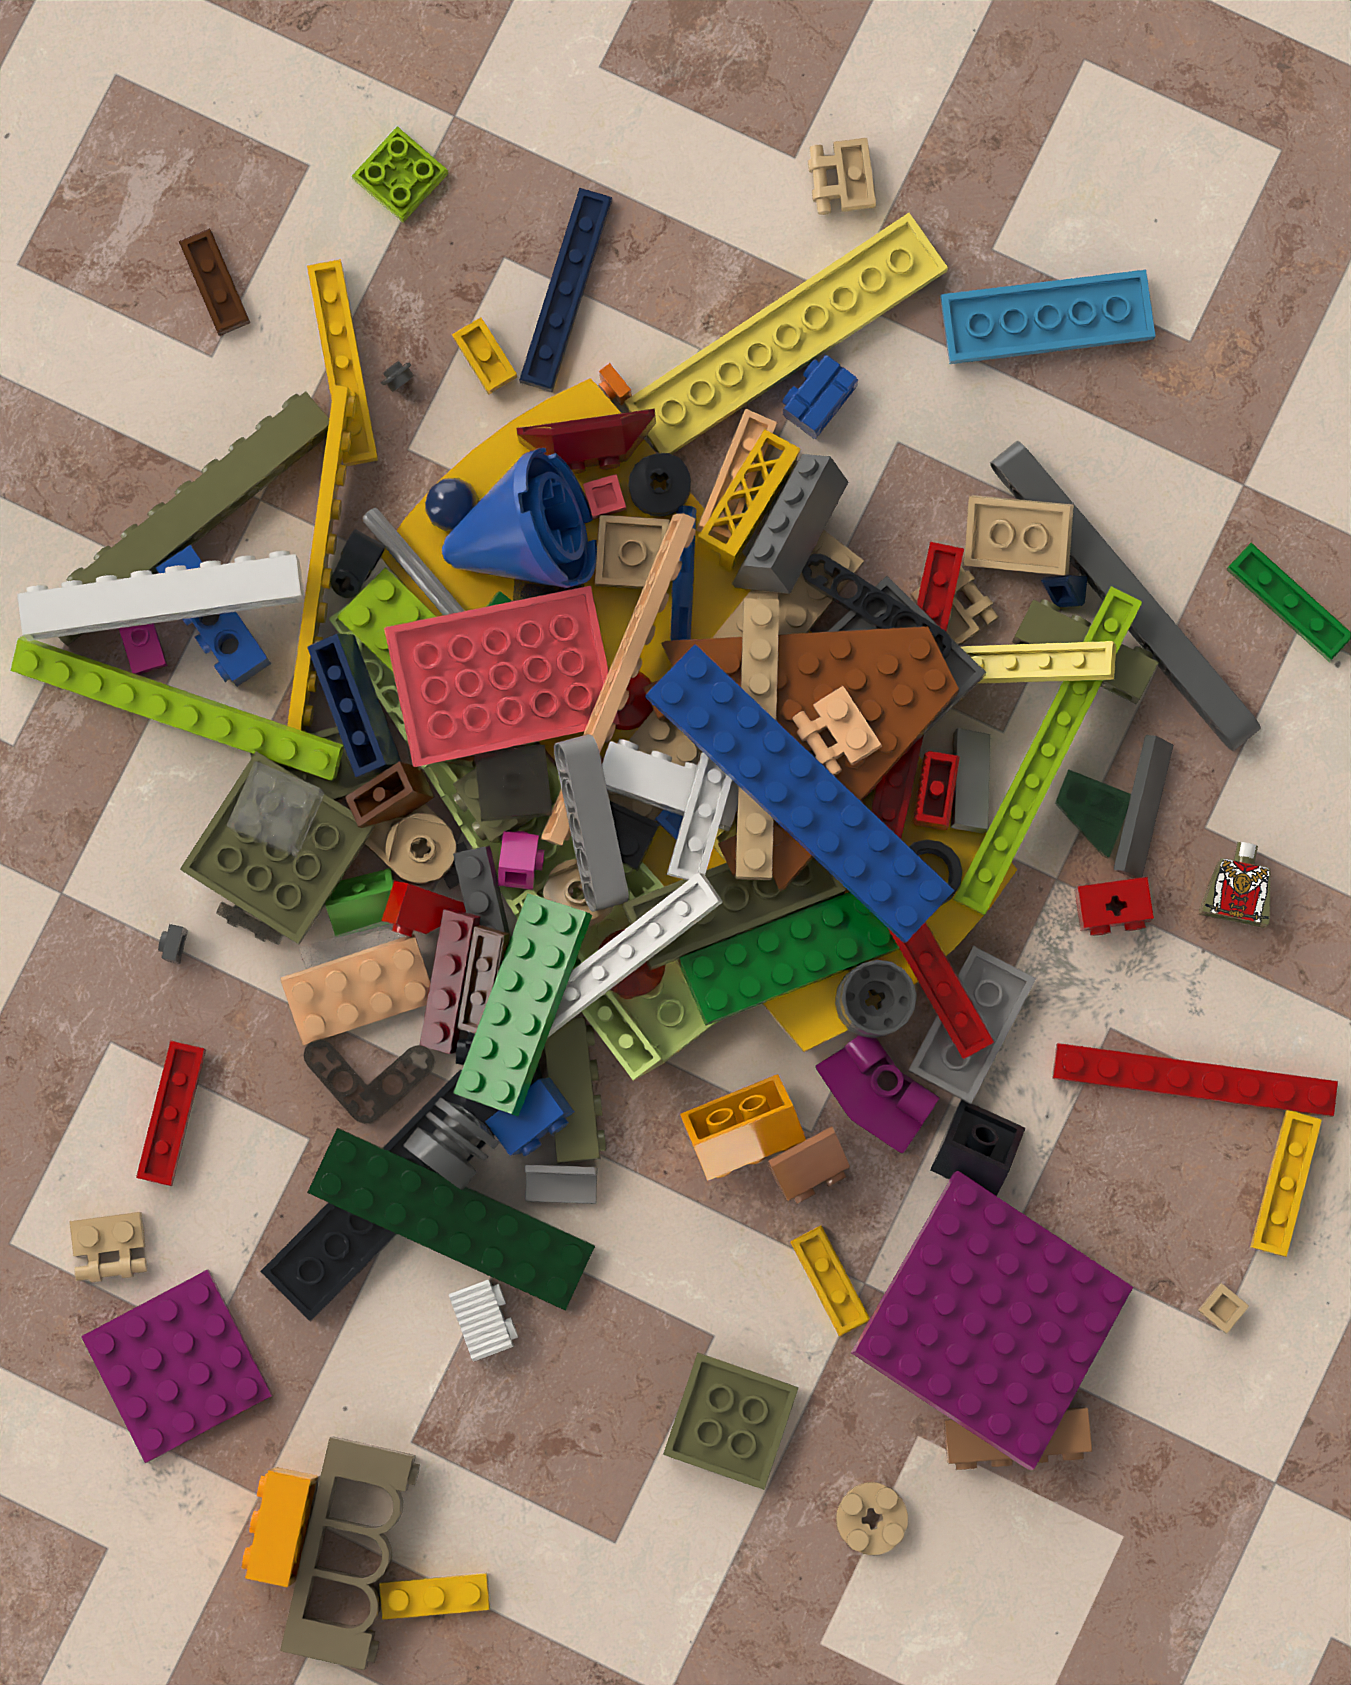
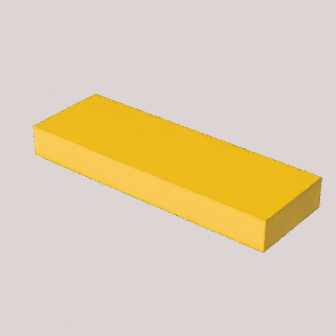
M822 1225L790 1241L838 1336L868 1322L870 1318Z

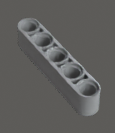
M590 734L557 742L554 745V756L587 906L592 912L623 904L629 898L628 887L597 743Z

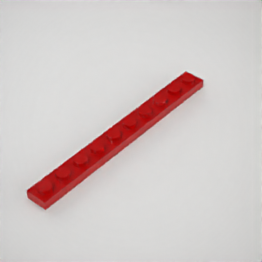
M930 542L916 605L941 629L947 632L964 548ZM924 735L899 759L876 786L871 811L900 839H902Z

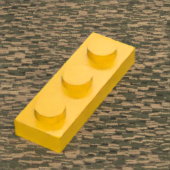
M487 1573L379 1583L382 1620L490 1610Z

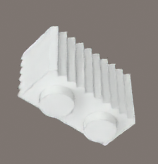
M489 1279L449 1294L473 1362L514 1347L512 1340L518 1338L512 1318L505 1319L500 1306L506 1304L499 1284L493 1286Z

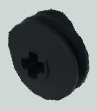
M670 453L646 456L635 464L630 473L629 494L634 505L643 513L654 517L669 516L677 512L678 508L683 506L688 500L691 492L690 473L684 462L679 457ZM666 480V489L663 490L658 487L654 490L653 481L663 482Z

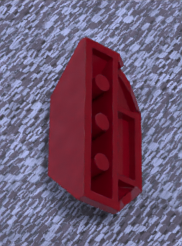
M655 408L518 427L516 430L519 443L530 451L546 448L545 455L558 454L574 474H579L586 471L585 467L599 466L600 469L607 470L619 467L620 462H627L656 424Z

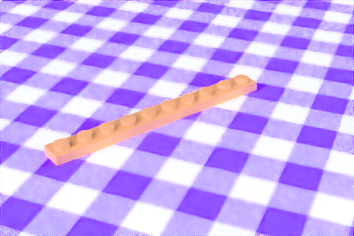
M684 513L675 514L671 519L583 736L590 734L594 737L599 753L604 742L608 743L613 736L616 725L612 722L617 710H622L627 702L629 691L626 688L631 677L634 678L640 670L642 659L639 657L644 645L647 646L654 636L656 627L653 625L657 613H661L667 604L669 594L666 591L670 581H674L681 570L682 561L679 559L683 549L688 548L694 538L695 529L692 527L696 519ZM561 789L541 839L551 844L562 846L564 840L568 841L570 839L571 832Z

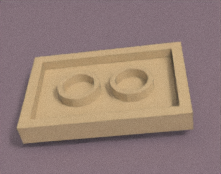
M976 495L969 496L964 566L1055 575L1069 574L1074 505Z

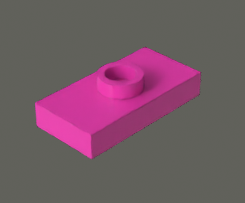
M155 623L119 628L132 673L140 675L168 666Z

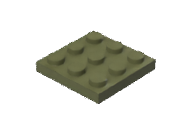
M697 1352L663 1455L765 1490L799 1387Z

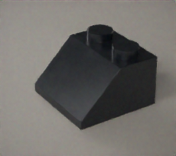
M961 1099L930 1171L946 1179H950L953 1173L959 1171L997 1196L1010 1171L1025 1127Z

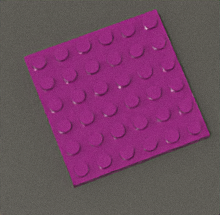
M957 1171L951 1176L851 1354L1026 1469L1033 1470L1130 1295L1133 1286Z

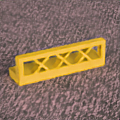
M766 429L760 435L697 539L698 542L720 553L719 565L730 571L794 469L801 448ZM766 442L783 451L779 459L764 462L761 449ZM757 458L758 463H757V464H753V462H754L755 459ZM773 468L771 472L768 474L767 469ZM761 470L764 479L763 485L748 488L744 478L745 475ZM739 485H741L742 490L736 491ZM756 495L754 500L752 501L751 496ZM744 497L748 507L747 511L731 516L728 506L729 501ZM724 511L725 517L720 518L721 514ZM739 522L738 526L735 529L734 523ZM728 524L731 537L726 544L709 535L713 527Z

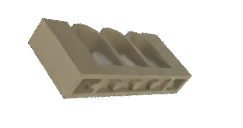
M335 1436L329 1437L280 1651L360 1670H365L369 1662L375 1663L380 1642L374 1640L376 1631L368 1630L367 1628L376 1621L379 1615L381 1598L373 1582H376L387 1572L392 1561V1547L389 1539L383 1533L389 1531L402 1515L403 1497L400 1491L406 1492L409 1484H416L420 1464L414 1463L416 1455ZM338 1477L377 1485L385 1489L393 1501V1513L390 1520L381 1526H369L329 1517ZM326 1528H336L373 1538L379 1544L382 1552V1562L379 1569L375 1573L365 1576L318 1566ZM315 1576L355 1585L363 1589L370 1600V1613L367 1620L358 1625H346L307 1616Z

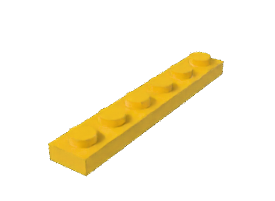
M341 259L307 265L331 400L334 385L348 386L352 392L351 397H356L354 417H348L346 431H351V444L349 452H343V464L352 466L378 461Z

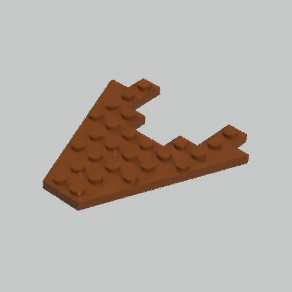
M928 626L778 635L776 721L815 757L816 755L808 742L802 741L797 733L799 728L792 718L799 712L804 711L810 721L816 720L820 716L813 704L844 686L882 745L881 748L854 765L850 764L845 755L836 759L842 771L835 777L861 802L959 693V688ZM742 637L672 640L661 643L672 667L696 644L741 687ZM659 680L643 687L646 694L656 685V683ZM651 703L659 721L667 718ZM828 728L819 733L828 748L837 744ZM773 819L772 876L779 890L782 891L794 880L813 856ZM737 835L718 843L734 877H736Z

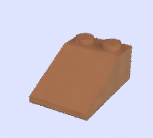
M832 1126L770 1159L767 1163L785 1199L789 1201L794 1198L797 1204L815 1195L813 1187L825 1181L829 1187L846 1178L844 1170L850 1167Z

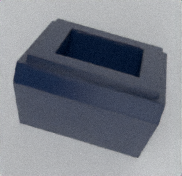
M1067 575L1042 578L1041 582L1048 595L1058 607H1075L1085 604L1088 576Z

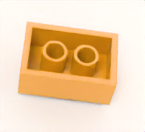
M778 1074L680 1114L707 1181L713 1178L725 1177L733 1170L747 1164H757L769 1155L779 1151H787L806 1140L794 1106Z
M279 1467L268 1470L265 1476L261 1475L257 1490V1497L262 1498L261 1506L258 1511L253 1512L249 1527V1533H254V1539L250 1547L245 1548L241 1568L247 1569L245 1579L283 1587H289L296 1582L318 1475Z

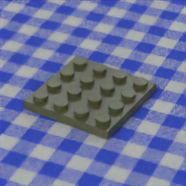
M256 751L180 870L300 945L375 826L358 827L351 810Z

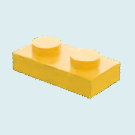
M482 317L452 334L454 341L488 395L518 377Z

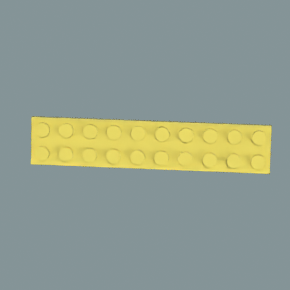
M907 213L625 400V406L629 412L655 408L656 424L647 434V438L658 453L673 454L946 273L948 267L911 214Z

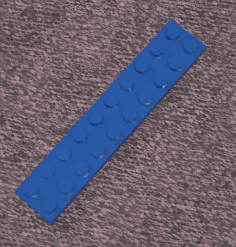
M696 644L645 695L664 716L903 943L907 942L955 891Z

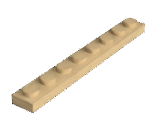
M744 598L741 688L776 720L779 600ZM738 786L735 879L771 880L773 818Z

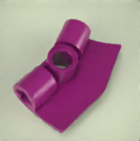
M857 1036L846 1044L844 1048L815 1066L846 1115L854 1123L901 1154L905 1152L940 1099V1097L902 1073L877 1038ZM884 1072L894 1074L897 1078V1086L890 1091L882 1090L877 1084V1078L880 1074Z

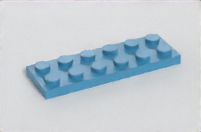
M1146 269L941 294L940 297L949 364L1154 340L1155 338Z

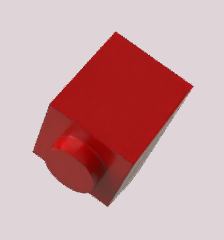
M394 880L381 921L393 924V932L412 937L413 932L428 934L440 927L443 909L452 908L466 912L464 902L409 883Z

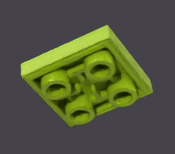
M397 126L355 171L352 179L404 223L449 173L441 163Z

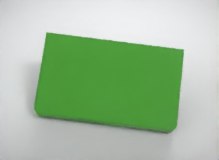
M391 868L340 881L325 904L336 937L390 925V923L381 920L394 883Z

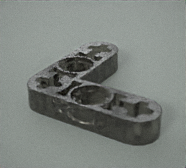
M321 1039L314 1040L307 1045L304 1051V1061L348 1113L362 1124H372L378 1121L430 1075L436 1064L435 1056L431 1050L421 1045L413 1046L367 1085L329 1042ZM316 1047L321 1050L325 1048L329 1050L326 1058L332 1065L336 1063L337 1059L341 1062L340 1066L331 1070L327 1078L322 1075L323 1072L328 1070L321 1062H316L315 1064L312 1062V1059L315 1057L312 1051ZM414 1053L420 1056L426 1053L428 1056L425 1060L427 1068L424 1070L419 1067L415 1068L410 1073L415 1079L409 1083L406 1075L398 1070L397 1067L403 1063L404 1068L407 1069L414 1062L411 1058ZM340 1072H347L353 1078V1085L346 1092H339L334 1087V1078ZM389 1075H397L403 1082L402 1090L396 1095H389L383 1089V1082ZM360 1086L365 1091L359 1093V1096L366 1102L373 1100L375 1103L372 1107L374 1114L371 1117L366 1114L361 1117L359 1116L358 1112L361 1107L354 1099H352L350 1104L345 1101L346 1098L354 1095Z

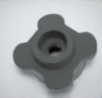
M400 361L394 363L383 372L386 378L381 384H387L392 392L401 387L414 376L409 369L411 363L407 362L404 365Z

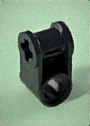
M354 529L340 554L341 558L331 576L330 584L333 591L344 598L356 596L363 583L371 575L386 546Z

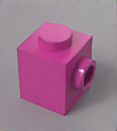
M524 831L503 832L498 867V886L533 890L535 871H542L544 850L538 849L539 835L529 834Z

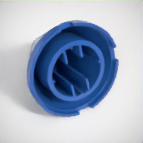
M539 448L523 454L446 536L442 546V554L445 561L460 570L564 588H571L589 581L596 567L597 540L588 541L585 523L591 522L593 519L584 492L566 462L556 453L549 456L545 455L546 448Z

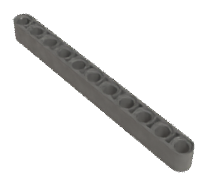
M1014 442L990 462V466L1016 499L1074 505L1021 442ZM1074 505L1070 563L1081 576H1088L1087 583L1103 601L1111 586L1142 601L1128 631L1142 648L1154 655L1152 659L1159 662L1158 667L1219 739L1230 750L1235 751L1261 729L1259 722Z

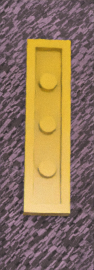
M1290 1110L1285 1111L1250 1248L1287 1257L1322 1119Z

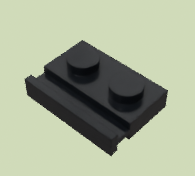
M610 801L622 863L638 871L660 825L658 822Z

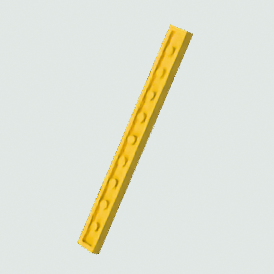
M334 385L287 723V726L304 732L306 726L311 727L314 707L309 705L310 692H316L318 685V675L316 671H313L314 664L307 647L323 640V637H318L320 623L326 622L328 603L323 602L324 590L331 587L330 580L333 574L332 568H328L329 554L335 555L337 546V534H332L334 520H340L342 500L337 499L338 488L345 485L347 466L342 465L343 452H349L351 444V431H346L348 417H354L356 408V397H351L352 392L348 386Z

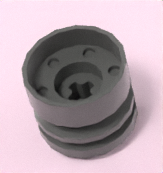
M882 960L862 963L846 974L837 987L835 997L837 1014L845 1027L858 1036L877 1038L897 1031L908 1022L915 1010L916 1003L914 984L906 971L892 962ZM868 991L873 996L879 994L881 997V1001L877 1003L878 1010H876L874 1005H866L865 1000L869 998Z
M440 1097L435 1105L446 1112L447 1116L442 1121L429 1112L427 1118L437 1129L432 1134L417 1127L404 1144V1147L463 1191L477 1173L474 1167L467 1161V1158L472 1154L486 1161L489 1156L476 1146L482 1140L495 1149L499 1141L494 1138L487 1125L462 1106L445 1101Z

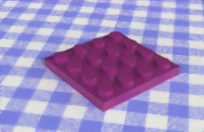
M209 1270L199 1273L81 1336L145 1463L273 1396Z

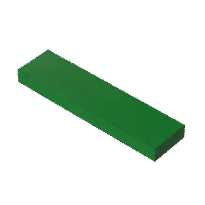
M1250 543L1227 567L1226 570L1328 662L1351 640V632L1254 544Z

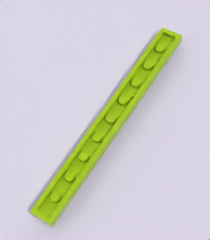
M1111 586L1083 642L1113 641L1116 645L1117 654L1142 601ZM1103 680L1062 682L953 899L954 901L985 916Z
M24 636L17 640L10 670L12 672L255 754L257 751L269 760L331 781L337 776L344 750V745L37 640L28 641Z

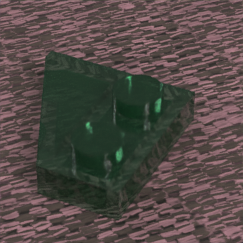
M1068 769L1055 804L1096 850L1108 859L1127 814L1131 794Z

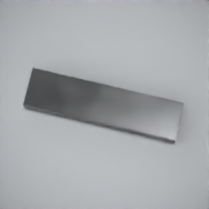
M1146 735L1144 738L1114 865V870L1131 878L1143 877L1174 746L1154 735Z

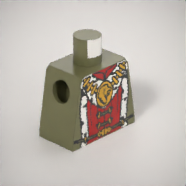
M1237 842L1234 860L1221 858L1217 862L1198 915L1260 928L1269 925L1270 868L1255 865L1257 845Z

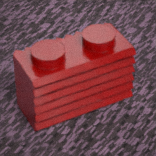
M928 751L922 759L916 810L912 822L915 826L947 830L950 822L960 756Z

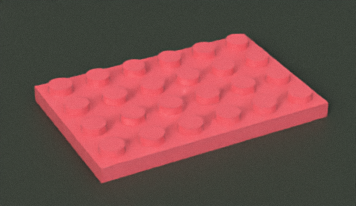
M591 586L384 628L413 767L583 732L586 729L609 673ZM617 713L612 722L615 723V725L620 724Z

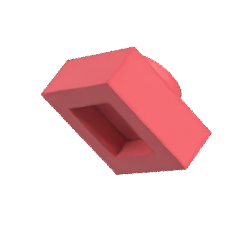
M617 474L583 484L593 519L600 518V515H610L626 510Z

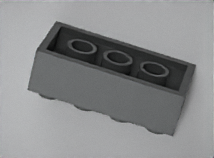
M802 454L734 578L732 584L735 588L791 593L849 483L831 456Z

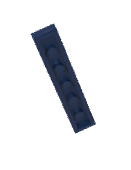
M579 188L519 381L522 384L553 392L612 204V197Z

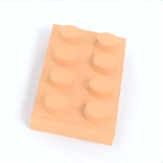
M415 934L412 937L405 936L281 977V984L303 1045L427 1005L431 982Z

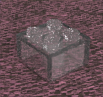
M255 761L227 823V827L238 834L297 858L325 793L317 786Z

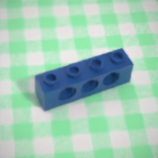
M189 545L156 567L159 573H166L165 568L183 565L186 566V570L200 568L202 561L192 546ZM237 612L219 614L218 621L211 626L203 624V616L182 619L187 626L193 622L199 631L195 639L205 654L210 651L214 653L219 661L214 667L224 682L231 679L238 687L271 664ZM230 638L238 640L239 645L234 653H222L221 648L224 641Z

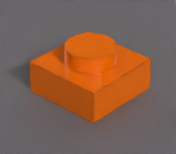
M610 363L599 371L601 383L598 384L599 388L610 401L615 398L622 406L624 401L632 396L630 387Z

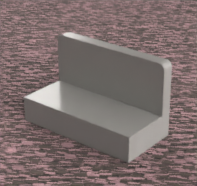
M525 1165V1201L596 1204L598 1168Z

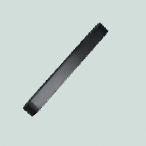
M821 553L810 555L802 570L803 578L808 585L847 610L856 613L858 617L869 624L875 625L877 629L896 628L897 621L904 617L913 619L917 627L928 626L935 640L938 636L943 638L942 646L945 650L941 651L944 660L949 656L952 641L945 630L828 556ZM820 563H823L824 572L832 578L834 571L840 573L834 578L831 589L825 587L829 582L822 575H818L816 578L811 577L812 570L809 568L811 565L818 566ZM844 580L853 581L857 586V592L851 598H843L837 592L838 585ZM870 600H883L887 606L886 612L880 617L871 616L866 610Z

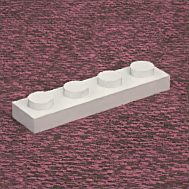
M703 752L667 875L687 881L699 872L704 875L706 873L732 779Z

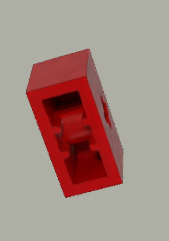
M1148 877L1078 886L1074 890L1080 931L1089 930L1090 936L1111 933L1110 927L1124 926L1125 931L1145 929V923L1154 919ZM1112 899H1115L1116 905H1123V909L1118 912L1117 916H1114L1111 910L1106 911V906L1111 903Z

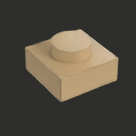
M1219 1283L1198 1311L1227 1334L1248 1309L1249 1305L1225 1285Z

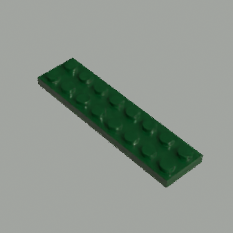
M338 1127L307 1192L565 1311L595 1248L594 1244L467 1186L462 1191L442 1175Z

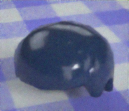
M445 478L433 485L429 490L425 502V511L433 525L444 531H452L479 502V498L470 483L460 478Z

